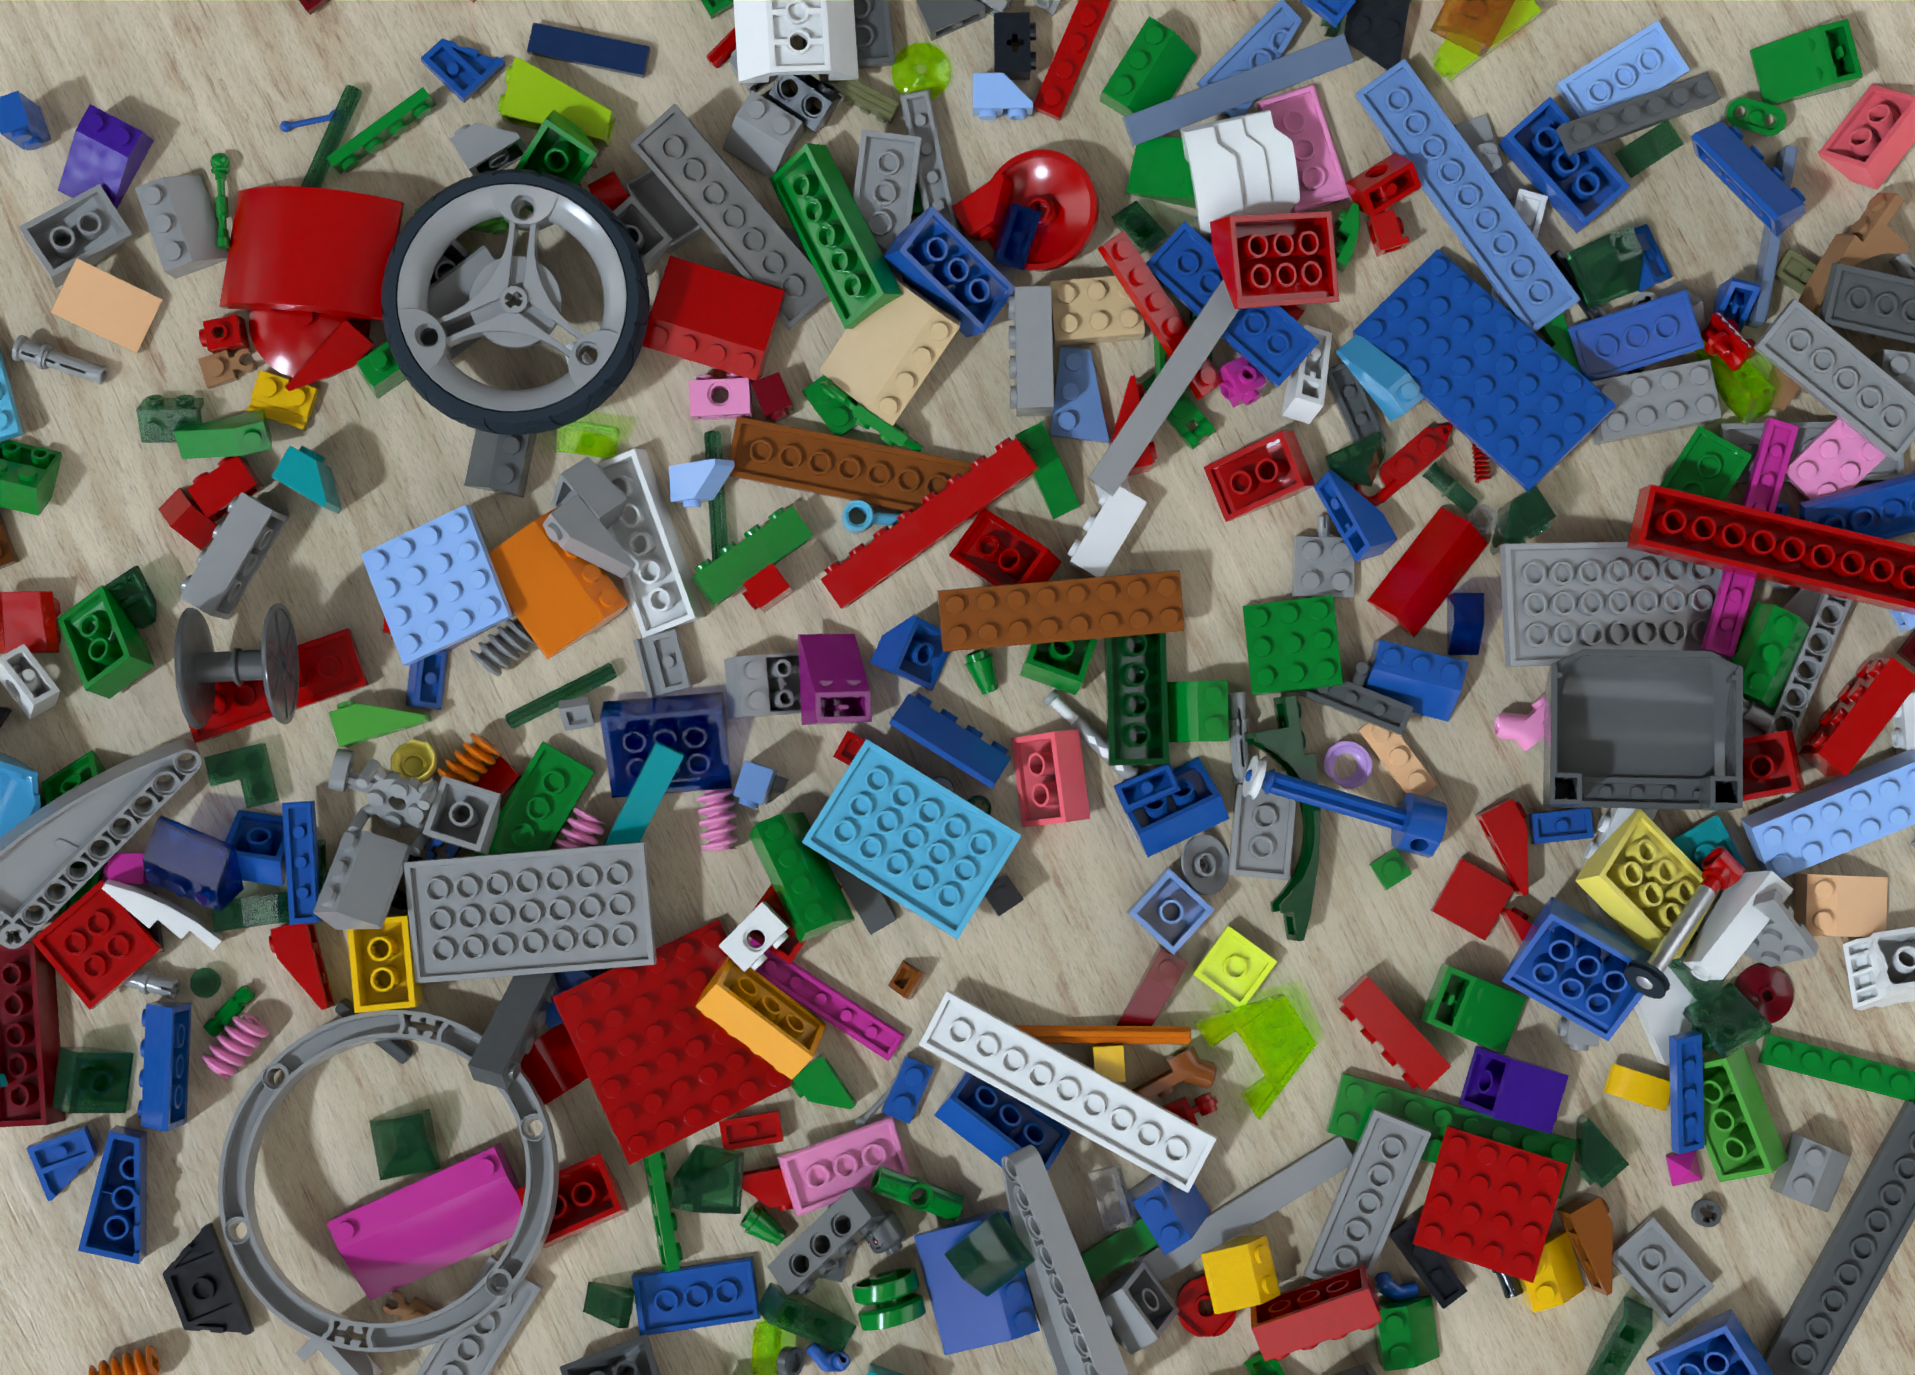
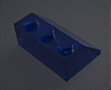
M162 815L157 819L142 859L147 881L154 886L168 889L180 897L196 901L203 907H210L221 912L244 889L235 846Z

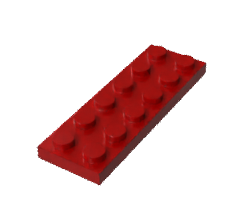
M347 628L297 645L299 656V695L296 710L369 686L350 629ZM263 680L244 681L241 686L236 685L235 682H217L215 704L210 720L201 729H194L189 725L194 742L201 743L274 718L266 699Z

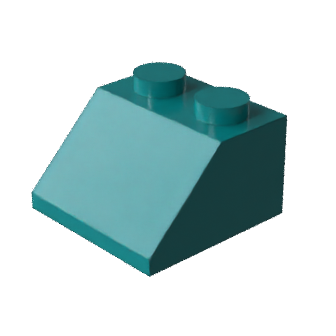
M303 445L299 450L289 446L271 477L337 514L341 511L332 470L323 464L326 458Z

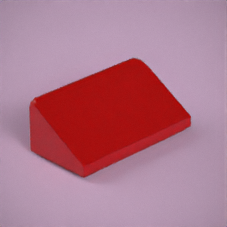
M499 756L496 759V763L488 768V772L482 774L479 781L473 785L500 793L502 799L522 775L502 756Z

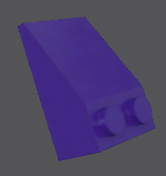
M90 104L75 131L58 191L74 198L100 184L117 210L154 140L143 131Z

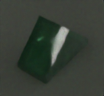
M1377 432L1325 456L1328 471L1333 470L1345 481L1371 487L1386 454L1383 435L1381 432Z

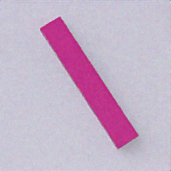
M754 939L750 942L755 947L762 946ZM769 949L763 953L767 959L755 970L798 1003L885 1060H890L905 1037L903 1033L794 962L789 964Z

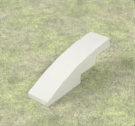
M108 879L102 887L106 893L148 928L159 920L180 939L191 931L212 950L222 942L223 935L196 915L165 898L139 887Z

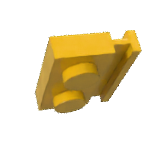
M260 370L251 395L250 405L246 411L252 412L264 409L267 419L306 431V425L311 417L319 390L305 385L288 391L285 388V384L289 379Z

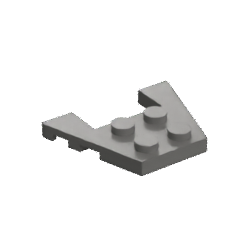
M1777 889L1755 896L1753 906L1770 918V920L1743 953L1769 967L1814 957L1819 948V945L1804 924L1795 921L1793 918L1794 911L1790 905L1784 906L1782 903L1783 896ZM1710 909L1697 928L1698 931H1701L1712 911Z

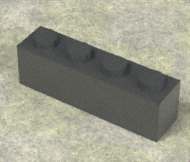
M554 973L513 976L468 1064L473 1080L505 1090L508 1089L512 1080H516L520 1073L521 1061L524 1055L529 1054L534 1043L533 1037L537 1029L543 1027L547 1015L546 1011L550 1003H554L552 997L559 994V986H557Z

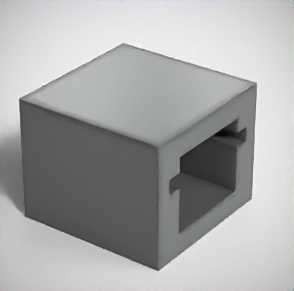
M776 775L772 790L784 793L789 779Z

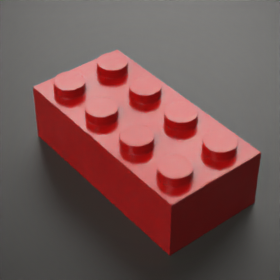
M1893 657L1864 661L1855 672L1857 678L1851 685L1847 684L1837 695L1839 699L1833 709L1829 708L1822 714L1819 719L1820 726L1815 732H1810L1802 740L1800 745L1803 748L1798 755L1825 776H1847L1915 688V674Z
M1365 1264L1282 1292L1280 1296L1261 1305L1250 1307L1251 1329L1265 1361L1271 1359L1281 1360L1286 1358L1291 1352L1300 1349L1310 1350L1315 1348L1320 1342L1329 1339L1340 1340L1347 1336L1349 1332L1358 1329L1369 1330L1375 1327L1377 1323L1382 1322L1378 1296Z

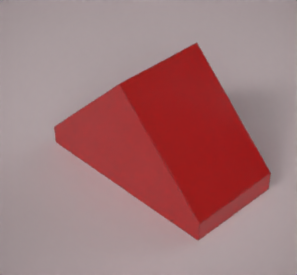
M178 488L158 509L169 526L199 550L203 551L213 541L212 534L218 524L206 518L198 504L181 488Z

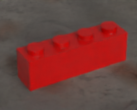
M1362 975L1337 999L1343 1005L1339 1010L1350 1022L1356 1019L1363 1028L1360 1030V1033L1371 1044L1377 1042L1384 1049L1380 1054L1392 1067L1396 1064L1399 1065L1405 1072L1401 1077L1412 1089L1418 1086L1423 1091H1426L1451 1068L1450 1064L1368 976Z

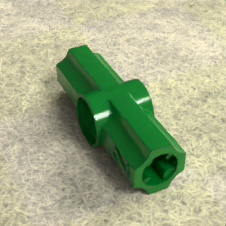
M881 1165L875 1170L871 1180V1192L907 1204L917 1211H926L955 1222L963 1208L964 1197L962 1195L927 1183L920 1177H911ZM923 1188L921 1197L911 1199L915 1189Z

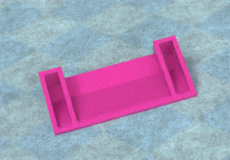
M500 1142L473 1154L466 1160L364 1206L362 1204L335 1216L327 1222V1226L338 1251L371 1301L511 1238L522 1210V1205L516 1191L521 1187Z

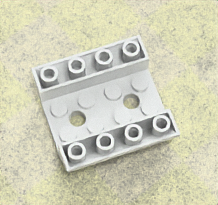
M733 0L738 83L769 82V77L774 75L828 74V81L858 80L854 0ZM794 36L803 37L807 42L806 48L803 50L794 49L790 45L791 38Z

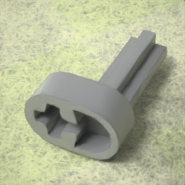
M338 748L333 760L328 788L340 792H345L347 788L369 793L376 778H372L367 788H359L356 785V780L361 773L351 771L354 751Z

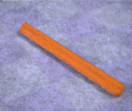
M1014 1025L1046 1044L1188 1045L1191 1043V1028L1188 1026Z

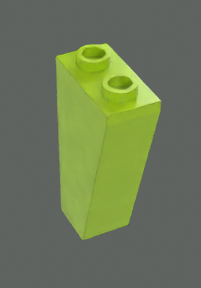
M514 57L513 65H509L506 70L505 83H508L506 92L501 94L498 102V112H500L501 117L506 123L539 130L547 116L555 110L579 126L588 139L591 138L594 144L609 147L616 120L611 110L521 58Z

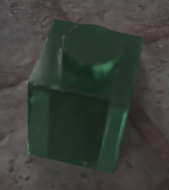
M1581 1114L1577 1118L1575 1162L1581 1168L1578 1174L1590 1186L1594 1183L1603 1188L1624 1170L1629 1163L1588 1117Z

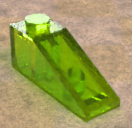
M1704 348L1694 351L1700 361L1710 359L1717 391L1726 406L1745 425L1770 412L1776 388L1747 360L1740 370L1732 371L1717 354L1709 355Z

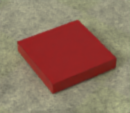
M1459 858L1430 911L1485 941L1514 888L1464 859Z

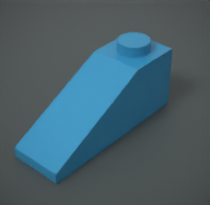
M1355 335L1336 351L1340 359L1390 422L1406 414L1425 398L1420 392L1419 385L1411 375L1364 337Z

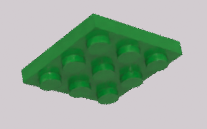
M1333 595L1243 606L1253 696L1344 686Z

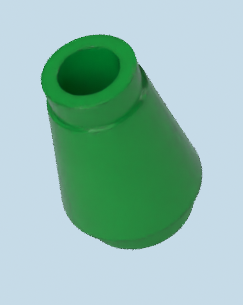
M982 648L965 655L966 663L964 665L980 689L981 694L997 690L998 685L993 655L989 654L987 648Z
M752 1205L740 1223V1226L745 1229V1233L775 1246H778L783 1241L787 1233L762 1206L758 1208Z

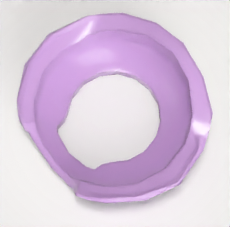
M1341 741L1335 743L1327 750L1323 759L1325 773L1344 789H1353L1363 785L1368 781L1372 772V760L1369 753L1355 742ZM1349 753L1356 758L1358 766L1352 776L1346 777L1343 780L1333 772L1335 760L1339 755Z

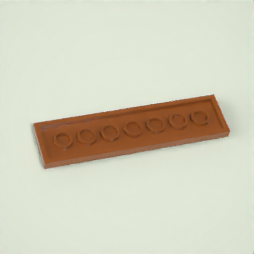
M739 416L736 419L728 460H733L735 465L728 477L849 501L861 500L869 505L904 512L910 508L913 511L924 505L921 500L935 490L939 494L948 487L946 482L958 473L964 476L972 468L970 462Z
M1180 570L937 590L943 652L1184 631Z

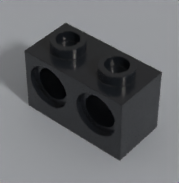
M811 74L779 75L767 99L801 120L804 125L816 132L826 126L842 96L835 92L836 89L831 84L819 81ZM790 79L797 84V93L791 90ZM814 97L820 99L822 110L817 109L814 105Z

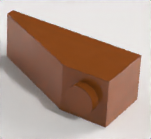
M1585 1192L1557 1208L1556 1211L1592 1289L1608 1296L1612 1293L1613 1224L1608 1215L1610 1210L1603 1198Z

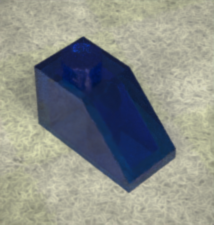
M1452 593L1447 596V655H1479L1484 628V593Z

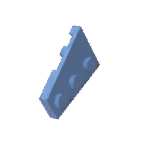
M1061 346L1050 436L1109 443L1091 350Z

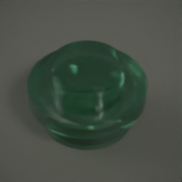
M200 968L190 978L192 992L201 998L214 996L221 987V978L212 968Z

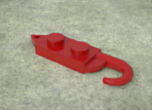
M1452 424L1433 428L1427 426L1379 468V477L1384 487L1375 495L1366 496L1362 492L1361 485L1365 480L1363 475L1359 476L1355 481L1354 489L1374 506L1384 503L1447 449L1446 443L1452 429Z

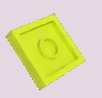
M1227 925L1192 974L1242 1010L1277 961Z

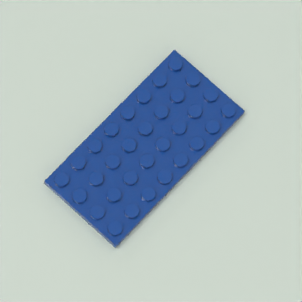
M1438 249L1353 331V336L1364 337L1405 369L1419 385L1420 392L1425 396L1423 399L1528 493L1616 407L1612 400Z

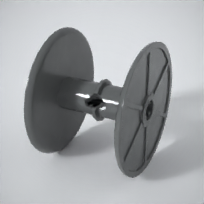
M275 603L269 608L263 624L260 650L242 651L241 648H233L232 652L214 651L209 626L199 610L186 608L183 611L178 622L175 637L174 667L178 698L188 724L194 729H201L208 723L215 704L217 682H235L236 685L241 686L244 681L263 680L266 699L274 718L281 724H289L294 717L298 702L299 656L295 630L287 608L282 603Z

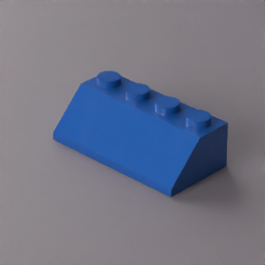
M1720 121L1694 133L1691 139L1696 156L1776 237L1806 213L1805 204L1803 203L1806 199L1803 194L1795 187L1789 189L1782 182L1785 180L1782 173L1774 166L1769 169L1762 162L1764 156L1753 145L1748 148L1741 141L1744 137L1734 125L1727 127L1723 121Z
M933 206L926 209L907 226L882 256L925 298L961 321L959 331L965 337L984 333L1008 300V296H1011L1015 289Z
M917 692L915 697L908 694L889 724L992 789L1011 759L1006 755L1009 750L996 741L989 745L981 739L983 733L969 724L966 729L955 723L958 717L947 710L942 709L939 713L930 707L932 701Z
M156 1001L146 1004V1009L142 1012L141 1022L142 1026L145 1027V1039L141 1041L140 1055L144 1057V1066L139 1074V1086L143 1089L142 1100L139 1101L137 1109L142 1127L159 1131H170L187 1123L192 1003Z
M967 1071L964 1072L934 1114L935 1117L1001 1167V1161L1004 1156L1027 1145H1033L1038 1150L1048 1172L1071 1134V1131L1056 1120Z

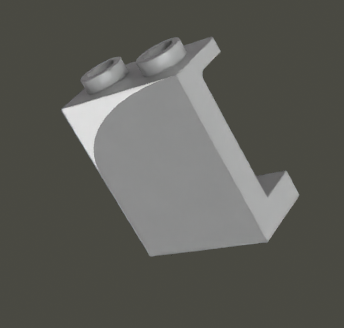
M340 1330L337 1334L349 1336V1334L343 1330ZM313 1338L296 1352L305 1362L319 1350L342 1375H380L383 1372L365 1352L342 1349L324 1344Z

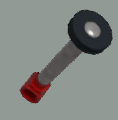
M1723 846L1715 848L1702 861L1701 867L1704 869L1702 872L1703 881L1648 961L1632 960L1629 962L1628 967L1624 969L1623 974L1626 981L1641 994L1654 999H1661L1665 996L1666 991L1670 989V983L1663 973L1718 891L1733 886L1745 873V867Z

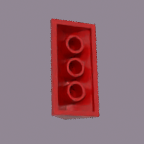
M1440 507L1371 594L1367 602L1415 638L1488 543L1471 522Z

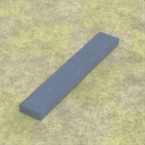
M1786 145L1777 152L1775 167L1785 178L1782 182L1791 189L1798 149L1797 147ZM1765 225L1754 277V283L1761 284V290L1746 321V326L1757 328L1767 321L1782 233L1776 237Z

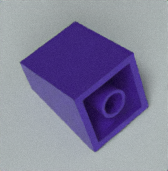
M1476 1046L1459 1104L1498 1120L1552 1134L1569 1075Z

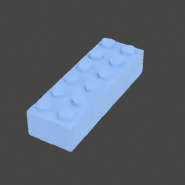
M1910 749L1741 818L1760 871L1771 870L1778 877L1784 878L1915 825V750Z

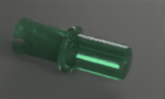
M1433 463L1422 475L1442 493V498L1446 496L1464 513H1469L1476 506L1477 500L1457 483L1459 479L1456 478L1454 480L1438 463Z

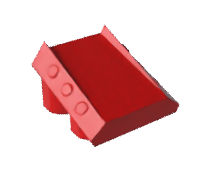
M52 591L0 592V654H6L23 644L31 653H59L61 634L56 626V618L59 616L61 609L60 602L53 597Z

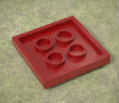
M101 880L31 940L89 1010L98 1006L163 950L143 924L102 889L106 880Z

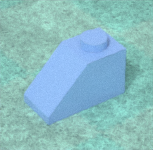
M714 458L669 466L671 502L683 503V508L701 507V502L714 500L735 467L734 461Z

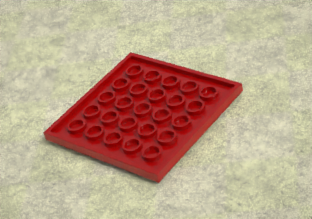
M719 919L656 948L657 963L655 965L613 968L552 997L628 1165L790 1087V1083L793 1082V1079L791 1080L785 1074L778 1072L773 1065L760 1055L754 1054L748 1046L736 1037L729 1035L723 1027L712 1019L705 1017L695 1007L703 990L728 957L719 947L727 938Z

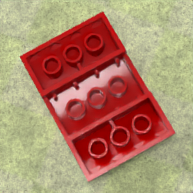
M265 186L238 191L219 307L276 312V309L326 313L333 317L383 320L381 305L382 282L390 251L400 233L404 203L368 194L316 187Z

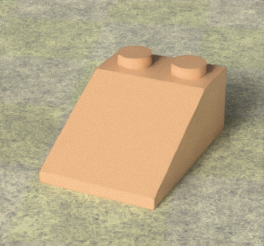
M1796 873L1794 919L1797 923H1803L1809 933L1815 936L1870 937L1873 933L1886 931L1888 877Z

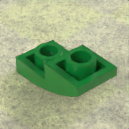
M1354 202L1348 210L1345 208L1341 210L1335 222L1336 225L1340 226L1335 235L1346 240L1345 242L1339 240L1335 248L1336 268L1342 272L1351 259L1358 236L1359 205Z

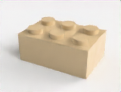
M1116 276L1050 281L1054 347L1143 340L1145 335L1144 319Z

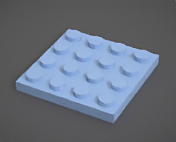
M468 505L461 506L361 554L403 665L409 666L513 618L474 514Z

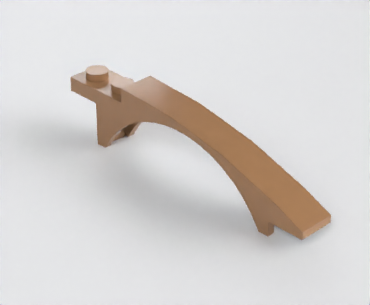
M1877 193L1868 202L1867 208L1860 219L1852 225L1850 233L1835 235L1808 279L1799 299V302L1817 316L1824 300L1832 263L1855 266L1874 256L1892 253L1905 254L1910 246L1888 226L1905 201L1898 193ZM1773 365L1762 406L1765 409L1784 411L1799 389L1804 393H1809Z

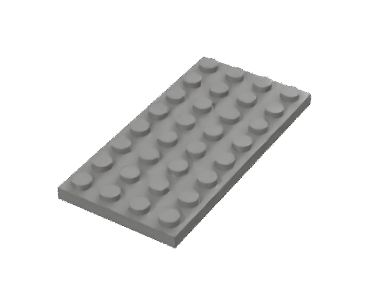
M1628 542L1499 545L1505 667L1550 666L1552 663L1582 649L1705 651L1701 650L1723 570L1627 548ZM1721 656L1722 658H1724V659H1726V660H1731V658H1727V657Z
M646 841L417 860L403 863L415 984L644 966L657 963Z

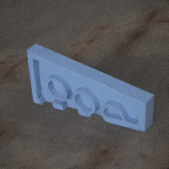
M1279 0L1196 84L1199 88L1278 59L1286 49L1302 19L1284 0ZM1254 101L1223 113L1227 118L1245 115Z

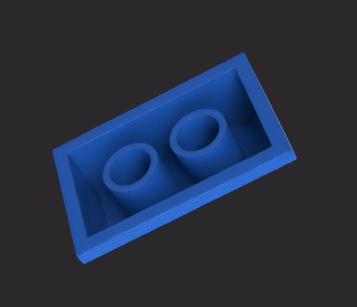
M1378 640L1373 645L1368 665L1369 672L1363 687L1414 707L1412 711L1414 714L1448 722L1461 693L1468 662Z
M1199 757L1172 769L1181 791L1126 814L1147 857L1229 819L1222 797Z

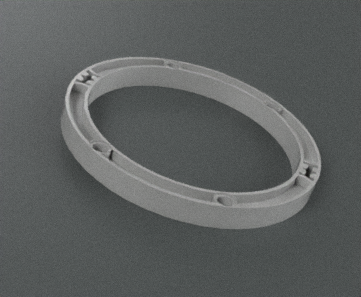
M380 1010L359 1013L330 1022L299 1038L269 1063L252 1083L235 1112L224 1141L218 1175L219 1214L228 1249L242 1278L267 1309L285 1324L324 1344L347 1350L394 1352L415 1349L446 1340L479 1323L495 1311L527 1276L543 1248L554 1217L559 1185V1163L553 1127L545 1105L535 1086L522 1068L516 1080L511 1081L507 1090L497 1087L514 1114L525 1151L526 1188L518 1224L509 1244L490 1272L474 1288L446 1307L426 1316L408 1321L371 1322L343 1316L321 1306L296 1288L274 1261L265 1244L255 1208V1168L263 1136L281 1102L292 1088L321 1063L346 1050L384 1040L427 1042L451 1050L470 1062L483 1035L447 1018L424 1012ZM411 1021L423 1025L427 1023L438 1027L439 1030L437 1033L428 1030L423 1032L413 1028ZM283 1070L285 1080L282 1084L276 1086L274 1075L277 1071ZM539 1119L543 1124V1130L540 1135L533 1137L529 1132V1126L534 1120ZM241 1222L247 1226V1234L242 1239L236 1234V1228ZM500 1273H503L508 1278V1286L504 1291H499L495 1287V1278ZM353 1329L355 1333L367 1334L366 1339L352 1340L351 1336L337 1335L340 1330Z

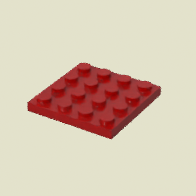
M1447 1125L1413 1244L1533 1283L1567 1163Z

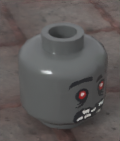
M880 1208L885 1217L877 1223L879 1228L864 1238L874 1253L885 1252L889 1256L903 1247L901 1241L906 1236V1230L894 1211H885L884 1208Z

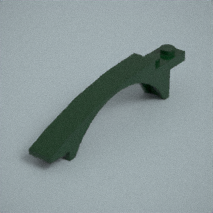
M1296 695L1273 698L1278 728L1244 733L1245 742L1269 755L1286 775L1319 784L1316 753H1304L1306 738L1300 727L1301 706L1296 701ZM1302 802L1299 803L1303 820V840L1298 863L1286 886L1270 902L1271 912L1280 911V913H1283L1287 940L1304 941L1319 864L1321 808Z

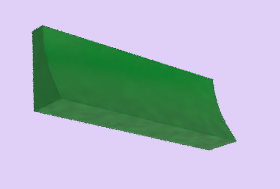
M806 143L769 180L845 329H853L869 315L902 296L903 293L886 260L882 257L883 254L827 146Z

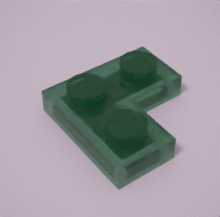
M266 743L204 757L210 786L215 787L240 780L247 809L279 802Z

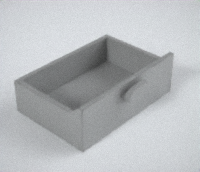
M648 169L635 179L624 183L629 194L638 200L673 239L666 249L669 254L704 232L651 169Z

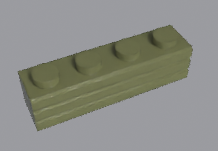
M856 80L826 81L836 89L835 92L842 96L844 103L849 106L856 105L860 108L861 112L867 115L871 113L877 116L876 119L882 123L888 122L891 124L900 108L899 102Z

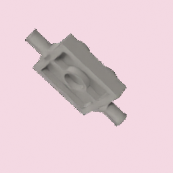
M1317 516L1318 531L1316 535L1293 537L1292 597L1311 598L1333 595L1334 599L1354 598V558L1342 537L1329 534L1330 516Z

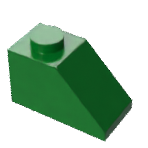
M824 1053L808 1062L793 1078L794 1081L790 1083L799 1098L805 1096L808 1102L850 1110L857 1103Z

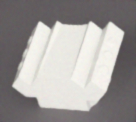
M1915 927L1876 932L1870 937L1859 938L1843 944L1853 1009L1863 1011L1874 1006L1883 1008L1892 1004L1915 1002Z

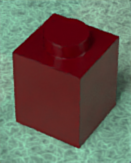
M779 372L751 383L766 420L773 419V422H777L790 416L789 411L794 410V407Z

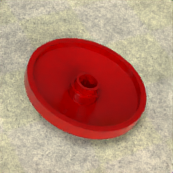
M1032 150L1008 160L991 178L992 180L999 174H1003L1012 181L1013 186L1003 225L995 230L996 234L988 239L989 244L1006 262L1024 270L1036 272L1049 271L1068 264L1086 248L1097 227L1099 199L1093 180L1079 163L1057 151Z
M276 309V312L250 310L249 330L253 344L265 362L278 372L292 377L345 317H333L326 313ZM347 318L369 337L371 319ZM339 372V373H337V374H334V375H331V376H329V377L323 378V379H321V380L334 377V376H336V375H338V374H340V373H342V372Z

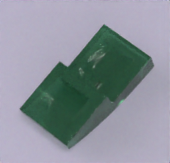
M1668 120L1649 130L1614 154L1632 179L1657 161L1659 162L1674 152L1684 143Z

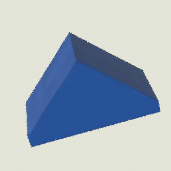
M1731 277L1719 285L1713 313L1720 312L1726 319H1733L1739 325V332L1741 333L1761 290V284Z

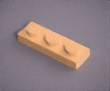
M1366 723L1357 730L1405 795L1413 793L1423 796L1437 785L1400 735L1370 723Z

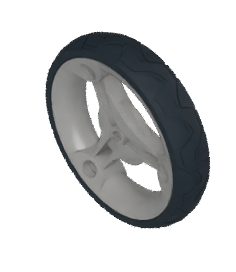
M525 169L493 170L475 174L470 178L461 179L445 187L441 192H438L426 201L414 213V216L407 221L390 251L384 271L381 294L382 319L390 350L400 371L416 392L431 406L450 419L474 429L502 435H527L555 430L585 417L602 405L623 383L635 364L646 335L650 304L648 280L641 255L631 234L616 214L600 199L581 186L558 176ZM524 206H532L534 208L533 214L528 218L519 217V211ZM503 216L509 223V234L502 258L491 262L480 271L472 284L469 302L452 313L435 319L432 315L428 314L427 301L430 280L439 259L450 244L462 233L481 222ZM552 224L558 225L575 237L593 259L601 278L604 294V312L600 330L583 335L561 316L562 295L559 285L552 273L538 262L539 230L545 229ZM519 229L530 231L527 257L516 256ZM512 298L520 299L522 304L519 307L516 305L512 306L510 300ZM472 316L475 323L474 326L451 336L448 335L445 327ZM556 325H559L579 340L571 351L550 336ZM430 332H437V342L431 346L425 345V336ZM483 336L497 345L514 349L530 347L541 342L560 351L569 358V372L551 383L531 389L510 390L496 388L478 382L459 370L450 361L451 347ZM587 350H595L598 353L597 359L593 363L587 364L582 361V356Z

